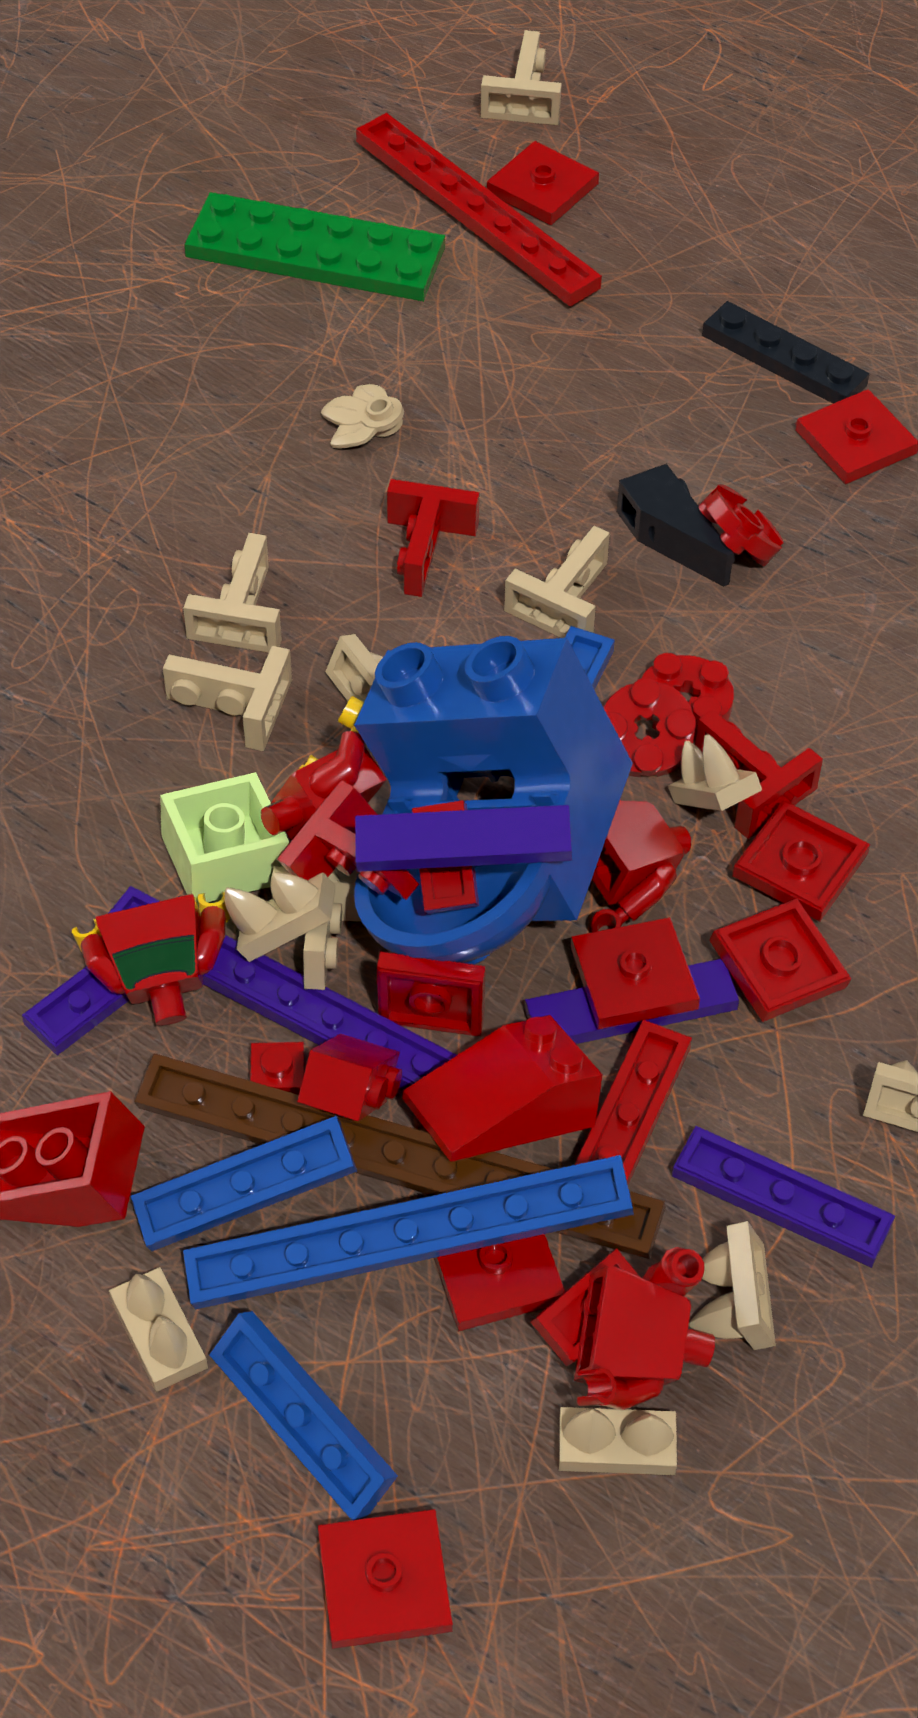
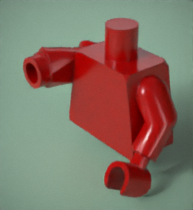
M680 1247L667 1250L658 1263L648 1268L643 1278L609 1265L590 1275L574 1381L587 1383L588 1394L587 1396L577 1397V1405H602L618 1410H626L658 1397L664 1385L679 1380L682 1374L683 1362L702 1367L709 1366L715 1349L714 1335L688 1328L691 1302L685 1295L702 1280L705 1269L704 1261L696 1251Z

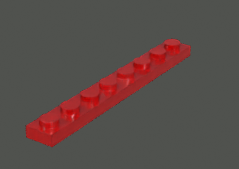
M387 112L356 129L357 143L571 307L601 289L602 275Z

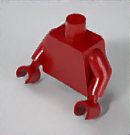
M619 801L592 880L609 905L618 903L620 907L615 911L610 909L597 911L591 922L592 932H597L604 926L622 927V924L629 918L633 922L655 905L675 882L677 877L676 868L683 856L690 851L691 836L689 831L684 826L669 827L656 807L647 801Z

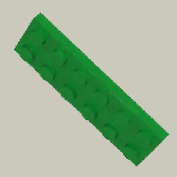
M210 192L184 245L185 256L188 258L424 302L445 250V235Z

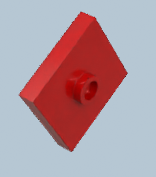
M534 141L487 181V189L504 202L552 225L599 184V172Z
M869 389L800 417L796 422L795 430L845 485L913 456L918 452V440Z
M783 800L734 865L733 877L783 903L798 899L808 915L821 922L867 857L870 844Z
M798 899L713 931L709 939L762 1022L845 989L852 979Z
M670 917L571 936L572 953L598 1029L699 1010L700 997Z
M380 951L377 964L379 1015L400 1026L481 1036L484 1024L486 966L413 958L408 955Z
M545 1234L434 1258L458 1332L547 1308L565 1292Z
M436 1509L318 1525L332 1649L452 1632L453 1624Z

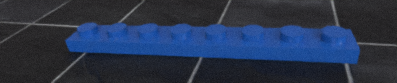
M621 1155L183 1250L190 1303L196 1310L634 1215Z

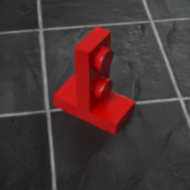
M395 479L390 480L387 490V523L407 526L406 540L410 542L408 548H400L397 561V574L404 575L405 595L422 597L440 531L476 536L479 525L480 492Z
M713 709L698 719L695 746L702 753L705 735L709 734L726 751L737 770L757 773L762 791L738 803L734 826L747 839H750L763 828L783 800L796 805L817 789L823 758L811 748H807L783 767H780L770 753L760 750L742 734L741 730L734 723L726 721Z
M341 780L277 860L290 874L306 880L322 872L329 877L335 868L350 876L353 871L357 872L355 816L378 814L355 787ZM407 869L358 872L359 878L380 895L389 890L407 900L419 885Z

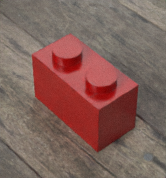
M339 1034L310 1050L297 1102L360 1121L376 1109H380L388 1099L393 1100L402 1079V1069L396 1068L400 1052Z

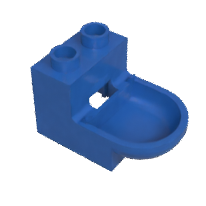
M499 636L482 644L428 647L423 643L413 642L403 644L393 650H387L385 656L376 667L375 679L354 724L390 783V797L383 814L413 813L412 808L460 801L457 795L464 778L488 777L491 782H498L500 776H513L515 790L512 799L464 800L467 804V810L569 805L572 861L475 866L479 906L430 914L424 911L419 869H407L419 883L407 900L389 890L383 895L378 894L359 878L358 873L354 889L355 907L358 916L370 935L382 947L396 954L408 955L413 958L477 964L489 956L490 953L513 940L531 921L577 920L633 763L568 639L554 638L520 641L512 636Z

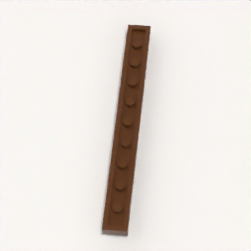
M155 1053L152 1056L134 1101L139 1109L261 1145L337 1116L357 1168L356 1173L433 1196L554 1170L497 1152L485 1153L450 1162L428 1132L369 1115L360 1121H355L297 1102L299 1096L297 1094ZM629 1191L634 1215L556 1232L612 1249L617 1248L619 1251L650 1260L666 1209L665 1201Z

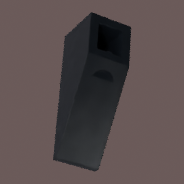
M668 464L619 480L616 512L638 542L723 587L729 585L732 564L735 562V553L723 543L720 534L714 528L712 522L701 513L697 503L691 497L685 481L681 478L678 479Z

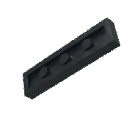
M726 301L703 323V337L833 404L862 392L868 385L870 373L729 301Z

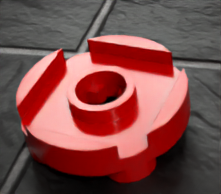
M719 484L698 506L699 510L708 520L718 524L724 530L720 538L729 549L738 555L746 550L757 563L766 566L783 548L781 547L783 544L781 535L759 510L753 513L743 505L747 501L745 497L732 488Z
M663 653L654 659L653 666L647 669L642 678H650L656 682L667 684L680 693L685 692L694 695L689 700L696 721L694 740H696L698 719L712 709L726 721L731 716L734 688L728 678L729 671L722 662L709 661L691 655ZM650 719L653 721L652 728L656 730V725L658 722H656L653 719Z
M642 678L633 684L620 688L604 705V709L633 763L629 776L641 778V775H657L659 777L667 775L681 766L684 742L690 741L694 743L696 721L689 702L679 691L653 679ZM642 719L645 721L655 720L658 722L656 725V731L659 733L658 737L653 739L647 735L642 740L637 738L636 734L639 727L636 723Z

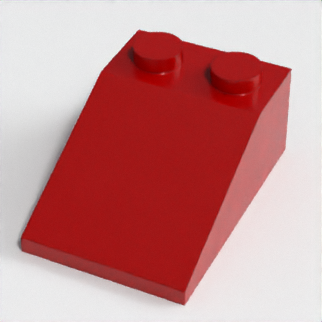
M548 1015L532 1017L525 1021L503 1025L404 1089L402 1099L450 1162L595 1127L603 1074L553 1017Z
M111 1091L0 1113V1220L83 1227L125 1219L145 1126Z

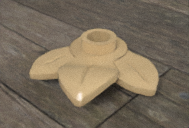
M367 384L357 386L353 396L334 398L323 407L321 414L326 420L339 425L330 443L332 448H348L365 444L373 436L386 437L397 432L403 423L404 409L397 398L387 396L384 388L378 385Z

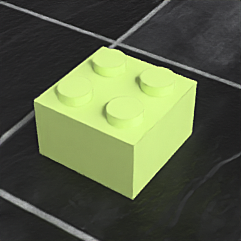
M256 772L160 795L161 834L187 895L193 894L197 905H199L197 897L201 893H205L206 902L222 899V892H225L227 887L246 892L271 887L273 866L283 867L277 858L289 845V840L285 832L278 835L270 834L262 823L261 810L271 803Z

